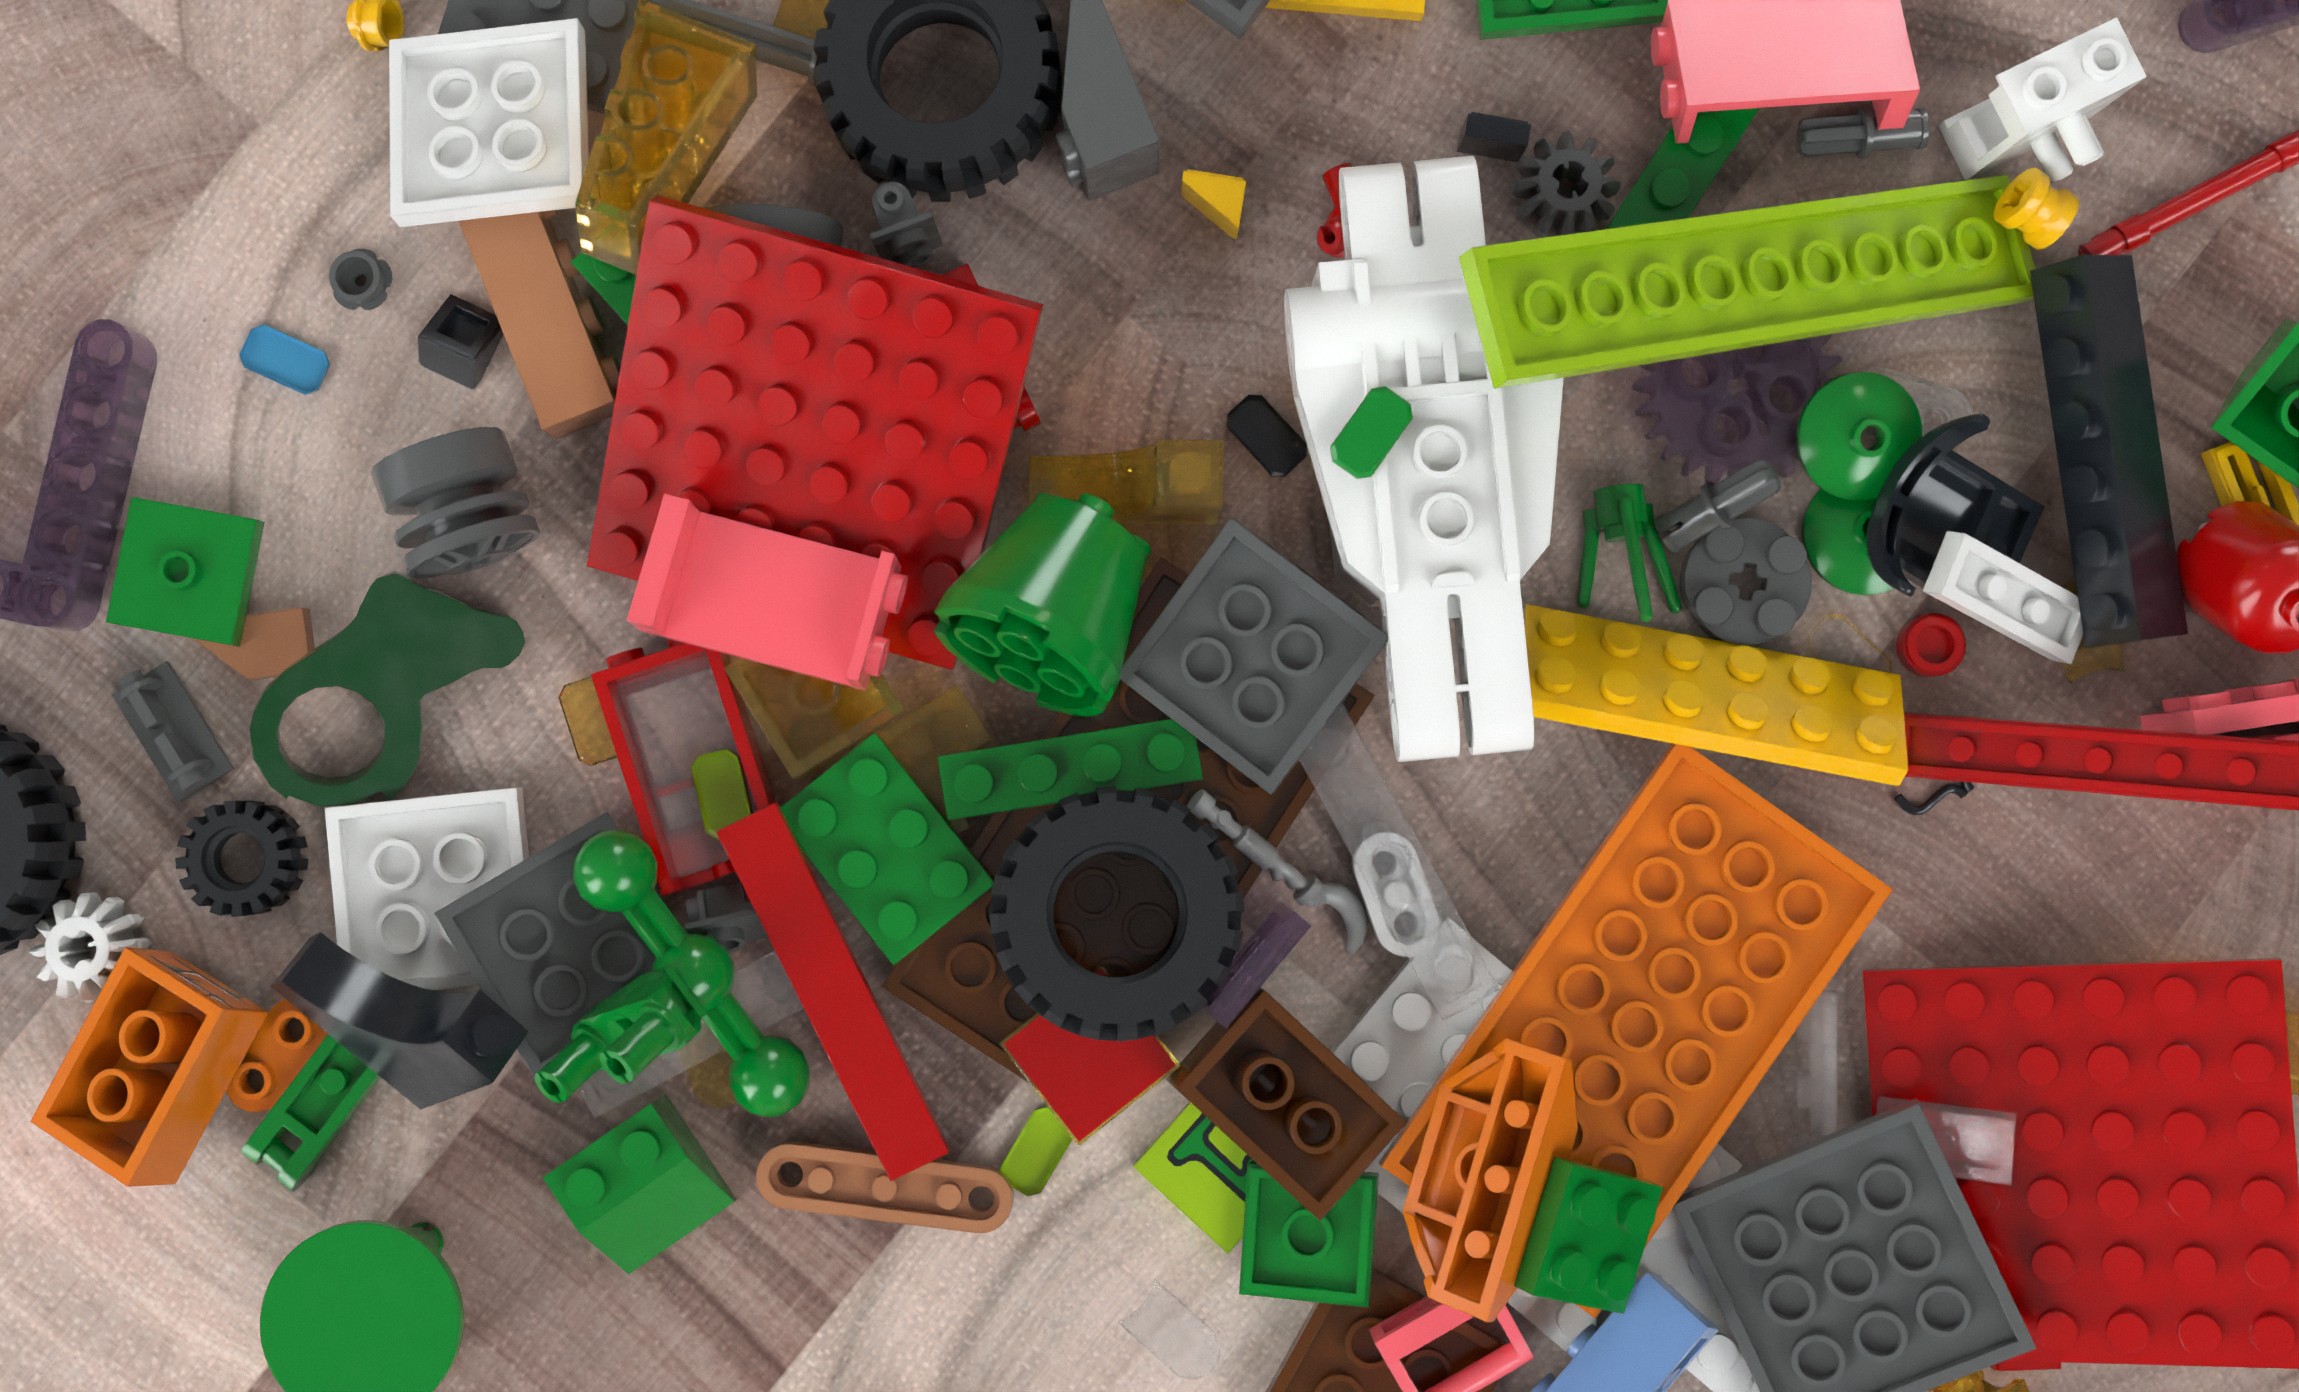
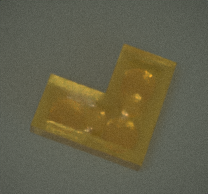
M959 685L954 686L878 733L946 820L947 816L937 756L975 751L992 740ZM966 818L947 820L958 835L971 828Z

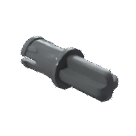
M1859 107L1856 113L1851 115L1802 119L1798 124L1796 139L1799 152L1804 156L1856 153L1859 158L1863 159L1868 158L1872 151L1925 148L1929 139V118L1925 108H1917L1911 110L1904 128L1878 130L1875 113H1871L1867 107Z
M1758 459L1716 485L1711 482L1703 484L1700 487L1699 495L1670 512L1655 518L1656 530L1658 533H1662L1667 529L1673 531L1683 525L1682 528L1662 538L1663 543L1668 549L1677 553L1686 545L1719 526L1723 529H1729L1735 524V517L1777 494L1781 489L1780 477L1775 468L1766 459Z

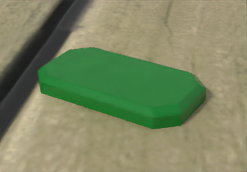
M1386 386L1372 388L1330 446L1332 462L1356 479L1372 477L1413 419L1411 404Z

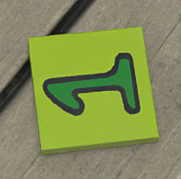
M1189 1102L1135 1161L1133 1167L1227 1254L1243 1238L1248 1163L1254 1160Z

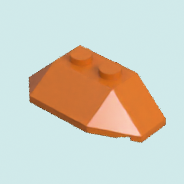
M1505 1039L1495 1046L1493 1051L1473 1061L1440 1085L1402 1210L1415 1255L1425 1276L1423 1282L1428 1298L1485 1322H1493L1517 1289L1514 1285L1554 1157L1569 1160L1578 1132L1572 1060L1511 1039Z

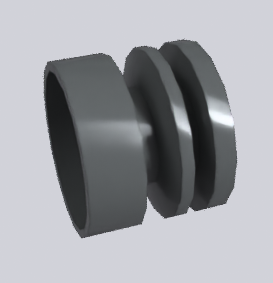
M477 427L432 437L407 446L383 458L373 466L371 474L385 513L393 516L418 514V517L396 530L394 535L397 546L405 549L414 548L403 559V564L409 577L415 579L431 578L446 574L457 575L481 569L504 559L510 553L527 546L538 538L540 530L536 519L530 515H518L526 510L529 505L527 494L522 491L494 492L495 489L512 479L518 470L503 430L497 427Z

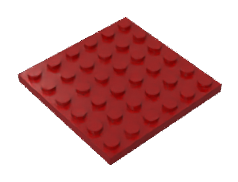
M655 196L649 200L587 567L638 581L664 494L690 500L700 512L871 557L880 558L881 551L893 553L902 566L900 574L906 575L908 581L899 613H888L882 637L890 639L888 652L953 670L958 659L936 636L934 629L939 622V617L934 611L945 591L984 552L1044 304L663 196Z
M2281 958L1863 970L1872 1116L1917 1098L2037 1348L2005 1361L2299 1369V1183Z

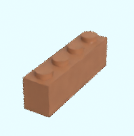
M558 210L458 221L541 429L554 438L559 439L611 418L621 366L613 354L607 357L604 355L597 337L598 334L605 332L600 313L590 296L581 298L573 278L581 273L570 262L576 257V254L567 238L558 240L550 218L559 215Z

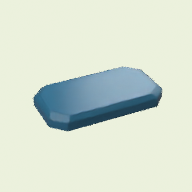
M266 325L251 329L239 354L244 368L304 395L319 390L330 367L328 357L324 351Z

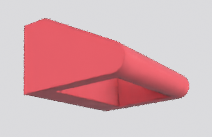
M1425 1296L1371 1327L1369 1331L1403 1392H1419L1401 1359L1468 1321L1473 1316ZM1506 1305L1496 1319L1510 1342L1424 1392H1477L1535 1359Z

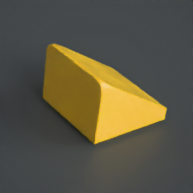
M1190 169L1183 171L1181 196L1233 239H1237L1246 187L1244 178Z

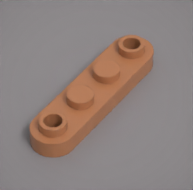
M785 1141L772 1147L760 1160L756 1172V1182L761 1195L767 1202L778 1208L970 1233H988L999 1228L1009 1217L1014 1202L1013 1187L1008 1177L999 1169L989 1165L936 1159L890 1182L875 1151L801 1141ZM786 1162L797 1163L803 1171L802 1181L796 1184L785 1181L781 1174L782 1165ZM978 1186L989 1188L994 1195V1202L985 1208L977 1207L971 1201V1190Z

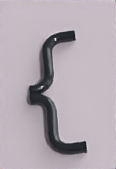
M1961 782L1963 787L1956 784H1947L1919 806L1910 804L1902 794H1899L1894 800L1908 814L1923 815L1946 795L1954 793L1963 798L1974 789V786L1971 782Z

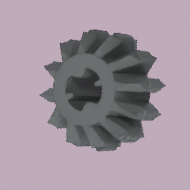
M1570 131L1561 134L1556 148L1550 141L1541 138L1533 147L1535 157L1523 155L1518 161L1516 169L1524 178L1513 181L1510 186V194L1517 198L1528 199L1518 208L1516 215L1520 220L1528 219L1533 215L1540 219L1534 229L1536 237H1543L1551 225L1556 226L1557 236L1573 234L1574 227L1579 233L1597 231L1596 219L1608 220L1614 213L1615 207L1607 198L1615 196L1620 191L1621 182L1614 178L1603 176L1615 164L1614 156H1604L1598 160L1591 156L1597 146L1595 138H1588L1580 150L1575 149L1574 138ZM1562 178L1569 179L1574 183L1568 199L1561 197L1557 193L1559 182Z

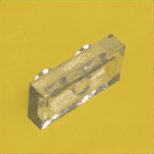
M1880 1097L1877 1103L1876 1115L1911 1100ZM1918 1101L1955 1178L2011 1185L2017 1113Z

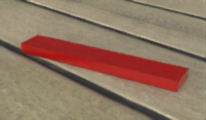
M1904 712L1908 771L1905 777L2299 810V741Z
M778 801L716 831L890 1182L948 1154L950 1147Z

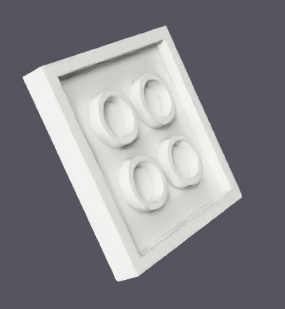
M578 18L389 40L390 216L399 227L590 206L585 30Z
M507 788L325 808L337 945L371 967L393 978L424 989L442 990L478 986L434 912L529 858L523 788Z

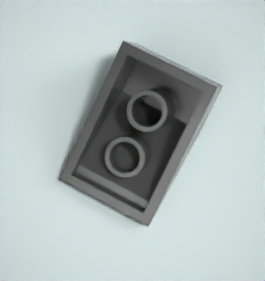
M1071 0L1062 99L1064 131L1057 133L1056 139L1060 147L1058 155L1071 187L1082 183L1089 201L1158 174L1159 138L1103 1Z

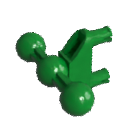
M620 830L602 831L590 837L574 859L573 880L581 897L595 909L622 912L656 959L653 962L651 972L637 976L631 983L599 1002L573 1025L572 1042L535 1074L534 1080L539 1090L552 1102L561 1103L566 1101L598 1070H605L619 1083L626 1084L631 1082L657 1056L684 1047L700 1032L702 1018L733 1059L729 1065V1087L740 1106L751 1114L776 1117L784 1115L799 1105L810 1086V1066L802 1049L790 1039L773 1035H762L731 993L734 987L735 966L727 949L713 937L687 934L653 888L657 883L658 862L650 845L636 833Z

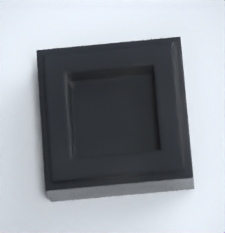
M1468 113L1460 130L1457 152L1518 163L1528 147L1531 124H1528V121L1483 113Z

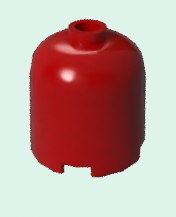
M2236 501L2215 508L2207 516L2211 521L2198 531L2193 540L2183 539L2178 546L2176 555L2183 600L2193 613L2235 641L2257 652L2286 654L2299 650V525L2262 502Z

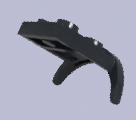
M1978 413L1951 420L1919 438L1895 464L1876 499L1866 535L1867 556L1875 573L1886 584L1904 595L1911 597L1916 590L1909 581L1924 589L1947 531L1966 533L2020 563L2045 506L1952 451V449L1966 439L1988 429L1990 419L1984 414Z

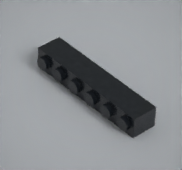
M2084 254L2030 270L2085 648L2188 634L2132 255Z

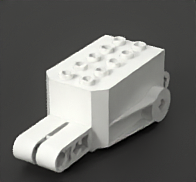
M1474 156L1412 162L1411 197L1414 227L1409 225L1405 177L1401 162L1340 168L1339 199L1345 260L1318 263L1311 287L1285 289L1284 294L1286 343L1293 399L1329 520L1334 577L1368 607L1380 606L1381 626L1383 631L1388 634V642L1384 646L1392 737L1398 762L1459 756L1460 727L1456 694H1461L1465 735L1471 755L1532 750L1534 745V718L1520 580L1550 545L1564 378L1497 389L1493 388L1459 256L1470 248L1486 246L1479 175ZM1386 386L1411 404L1413 419L1372 477L1356 479L1332 462L1330 446L1372 388ZM1449 621H1454L1459 683H1455Z

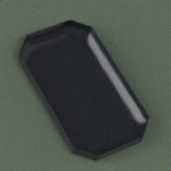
M1248 394L1227 414V428L1271 476L1285 477L1306 458V443L1262 395Z

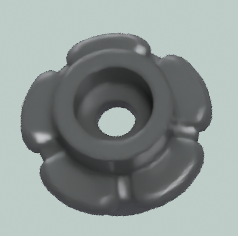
M355 249L337 257L329 271L330 285L334 290L333 295L337 302L350 310H355L358 307L372 310L379 307L386 300V289L392 285L393 281L392 271L388 263L384 260H378L376 254L367 249ZM360 275H365L367 278L366 284L363 286L356 284V279Z

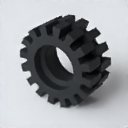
M224 801L223 805H211L203 809L206 815L204 817H193L186 825L193 830L191 835H180L177 844L178 847L186 848L185 857L175 858L176 869L186 868L188 877L179 880L183 889H194L197 894L191 900L199 907L211 906L210 913L220 916L230 914L231 917L262 914L272 911L271 907L282 906L291 899L287 893L298 890L304 881L297 878L298 871L307 870L309 859L300 858V849L308 848L306 838L296 837L294 830L300 826L295 819L284 818L282 816L285 812L283 809L276 805H264L265 802ZM239 833H246L256 838L262 845L265 854L262 871L255 879L248 883H239L232 880L226 875L221 865V852L225 843Z

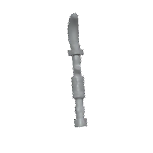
M1204 789L1197 791L1188 802L1187 807L1191 809L1190 812L1198 819L1206 818L1214 829H1220L1232 839L1231 845L1236 847L1238 851L1262 870L1269 868L1272 881L1285 879L1286 886L1291 890L1295 889L1293 898L1300 906L1316 907L1317 905L1323 906L1324 904L1333 906L1341 914L1346 925L1347 939L1345 950L1349 954H1354L1364 941L1367 932V917L1360 898L1353 890L1340 883L1321 882L1315 875L1305 878L1297 868L1279 857V850L1255 832V830L1248 825L1241 826L1234 821L1228 811L1221 810L1215 805L1216 799Z

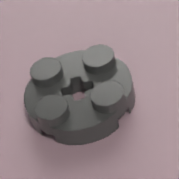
M1741 518L1735 519V524L1729 529H1723L1719 526L1705 534L1689 549L1681 567L1679 584L1681 598L1686 609H1690L1693 618L1701 625L1698 627L1709 637L1719 641L1752 646L1784 635L1794 627L1795 622L1803 615L1809 602L1812 579L1811 570L1807 562V551L1804 544L1798 538L1790 536L1781 527L1768 521ZM1745 565L1754 569V576L1761 580L1760 590L1752 591L1749 595V600L1739 598V587L1730 584V575L1741 573Z

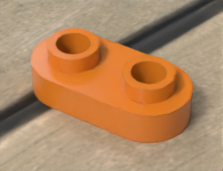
M286 999L278 1002L266 1016L227 1088L226 1093L237 1107L245 1111L263 1112L272 1109L328 1033ZM293 1017L299 1019L304 1025V1035L299 1041L293 1039L288 1033V1023ZM252 1069L260 1071L264 1077V1086L261 1091L252 1089L248 1083V1075Z

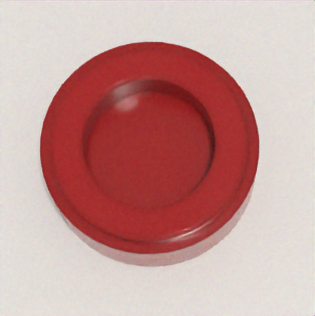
M1940 613L1924 614L1912 618L1901 628L1896 641L1897 655L1902 665L1917 676H1942L1952 672L1962 662L1966 652V638L1959 624L1949 616Z

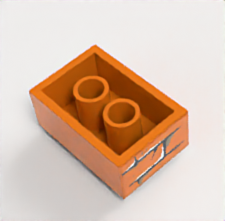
M125 947L30 1122L127 1187L174 1185L177 1183L269 1012L174 952Z

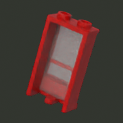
M668 638L666 639L668 649L645 656L643 648L623 651L605 659L608 669L591 674L644 841L650 845L658 862L657 881L662 896L677 893L736 873L720 839L717 840L705 831L691 766L697 756L728 749L739 756L751 812L754 813L776 802L729 655Z

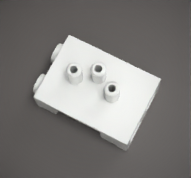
M2116 17L1996 75L1995 78L1999 86L1988 95L1989 99L1944 120L1938 127L1965 180L1980 175L2033 149L2044 173L2049 176L2050 182L2056 183L2073 172V167L2058 136L2061 135L2075 164L2085 166L2101 158L2104 150L2088 119L2147 76Z

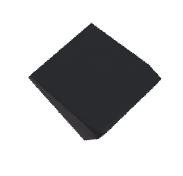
M450 294L418 335L420 364L465 387L475 389L483 378L503 336L497 316Z

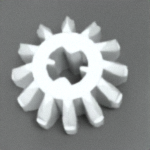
M96 892L81 893L76 903L72 900L58 901L52 905L55 919H42L34 925L47 938L45 944L34 945L28 951L33 956L46 957L47 964L41 968L36 978L42 981L58 978L57 996L69 998L79 993L81 1000L85 1003L95 1002L124 948L148 949L152 944L147 938H135L133 933L141 925L144 917H141L139 914L123 916L125 900L119 897H109L102 902L100 895ZM88 936H92L94 939L88 946H96L95 957L91 959L88 953L92 952L93 948H85Z

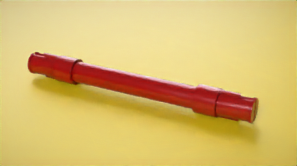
M2299 130L2266 145L2265 149L2258 154L2141 215L2134 214L2111 226V228L2092 237L2091 241L2079 245V256L2084 254H2127L2148 243L2151 237L2275 172L2282 173L2299 164Z

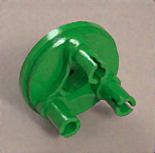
M375 1220L350 1221L331 1226L314 1234L300 1243L284 1258L270 1279L264 1294L260 1313V1337L269 1369L285 1392H434L440 1386L454 1365L459 1353L464 1330V1308L456 1278L441 1255L444 1240L439 1228L434 1226L433 1229L426 1231L429 1225L427 1222L416 1223L411 1227H401Z

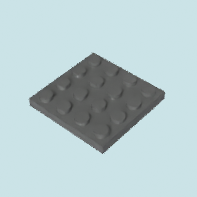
M1917 1098L1681 1195L1673 1207L1760 1392H1925L2037 1349Z

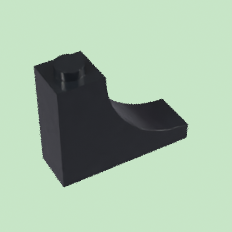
M321 932L307 940L271 986L420 1110L492 1084L529 1032L480 989L468 993H445L408 984L362 962Z

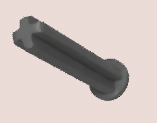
M646 0L643 18L650 26L808 76L809 84L815 86L813 68L818 65V59L813 50L815 39L693 0Z

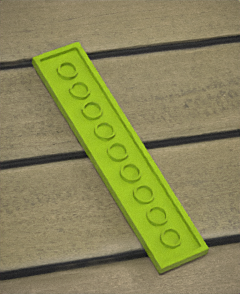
M2009 175L1472 247L1459 256L1494 389L2025 303L2034 299L2030 270L2036 269L2029 244L2023 241L2022 231L2018 228L2008 230L1994 220L1995 206L2001 194L2011 183Z

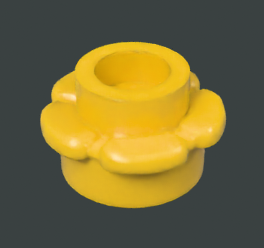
M355 0L349 5L347 10V26L352 37L358 40L363 49L367 51H382L385 47H389V40L402 39L404 15L398 0Z

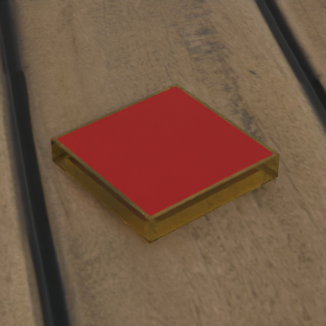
M1099 963L1090 970V972L1101 976L1112 977L1102 963ZM1037 1012L999 1041L1000 1046L1078 1147L1181 1066L1158 1035L1129 1041L1096 1040L1061 1029L1044 1019Z

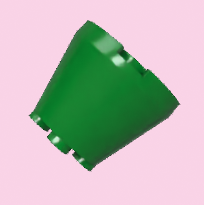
M1038 493L1027 508L945 591L934 611L939 617V622L934 632L941 643L957 659L989 682L994 684L1001 677L1016 688L1031 693H1039L1036 698L1037 705L1049 710L1075 716L1099 715L1103 713L1119 685L1146 561L1152 552L1151 547L1145 540L1129 533L1124 527L1112 519L1114 515L1113 508L1096 496L1084 493L1078 497L1077 501L1047 493Z

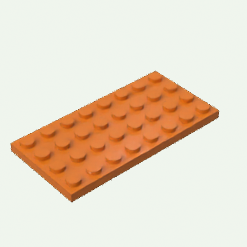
M1671 743L1385 1152L1379 1164L1410 1186L1440 1085L1473 1061L1493 1051V1048L1505 1039H1511L1572 1060L1578 1132L1569 1160L1642 1178L1663 1187L1655 1213V1220L1645 1245L1646 1247L1893 889L1692 747ZM1577 1305L1595 1319L1602 1311V1309Z

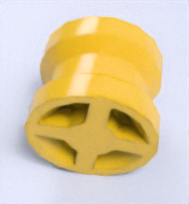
M2034 167L2019 174L2007 186L1995 206L1994 220L2008 230L2018 228L2022 231L2023 241L2033 248L2040 250L2053 244L2064 234L2077 214L2079 199L2065 188L2056 190L2051 187L2049 176Z

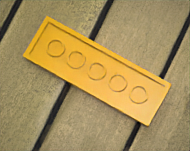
M1526 604L1523 618L1533 717L1900 786L1908 771L1901 675Z

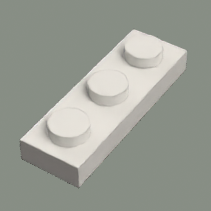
M1946 532L1923 592L2052 661L2072 664L2083 637L2078 596L1966 533Z

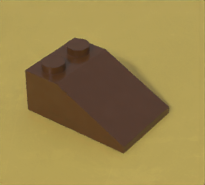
M1251 984L1165 1080L1321 1221L1405 1126L1407 1121L1264 989L1257 987L1246 997L1254 986Z

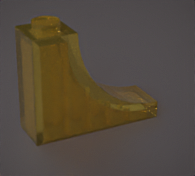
M1157 439L1155 443L1149 446L1122 452L1073 456H1030L1029 504L1038 493H1047L1077 501L1081 494L1086 493L1107 502L1114 510L1112 519L1117 523L1218 525L1223 508L1224 440Z

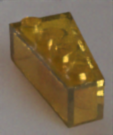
M638 0L634 13L635 25L630 39H626L620 58L621 70L615 89L610 90L605 105L606 117L601 134L595 138L575 202L582 253L637 275L649 200L659 195L689 203L757 97L755 43L646 0Z

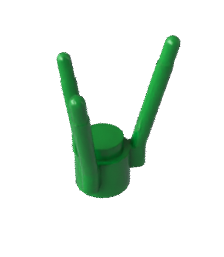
M1621 484L1593 491L1595 508L1583 511L1585 537L1579 577L1578 605L1581 608H1586L1590 604L1599 533L1604 531L1605 542H1625L1640 619L1643 622H1649L1653 617L1640 545V538L1642 537L1645 538L1669 610L1674 614L1679 613L1682 605L1659 534L1656 530L1653 504L1645 502L1644 486L1642 484Z

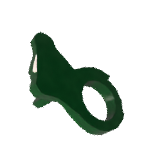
M393 571L381 576L369 587L362 604L359 606L357 616L346 628L290 665L265 687L254 709L249 729L253 760L268 784L286 799L288 796L317 806L349 805L381 791L390 801L410 780L420 759L423 727L420 700L423 696L451 684L473 671L482 668H503L508 666L520 655L525 645L523 631L518 622L507 614L477 609L441 589L417 583L403 573ZM338 686L358 692L374 704L384 722L385 736L380 751L366 767L348 776L323 777L306 772L290 760L280 741L279 725L284 711L297 697L315 688Z

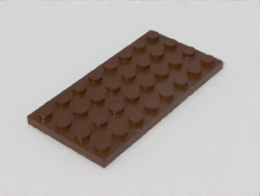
M1162 557L1159 558L1140 587L1123 665L1189 576ZM1120 680L1112 699L1107 703L1103 713L1095 716H1075L1059 712L1042 740L1169 720L1171 718ZM1356 684L1272 795L1199 739H1197L1203 780L1147 788L1146 790L1155 791L1154 796L1169 802L1176 800L1187 807L1193 795L1197 791L1204 789L1216 799L1215 805L1221 810L1228 811L1234 821L1241 826H1250V828L1277 848L1375 695L1359 684ZM1058 803L997 812L992 815L970 850L993 879L998 874L1004 860L1003 855L1013 839L1016 840L1027 827V823L1040 811L1045 812ZM1189 811L1203 825L1207 823L1219 836L1217 842L1226 856L1230 854L1238 872L1235 874L1239 892H1243L1244 899L1262 869L1238 851L1236 847H1233L1231 845L1232 839L1220 829H1214L1210 825L1209 820L1206 818L1198 819ZM1126 853L1101 854L1079 864L1063 881L1054 904V926L1063 949L1084 969L1095 973L1098 969L1102 968L1108 977L1135 975L1157 963L1169 949L1178 924L1177 901L1168 880L1148 861ZM991 888L895 964L881 987L1036 1087L1004 1045L1006 1041L1040 1015L1027 1005L1014 990L1003 972L996 955L990 926Z

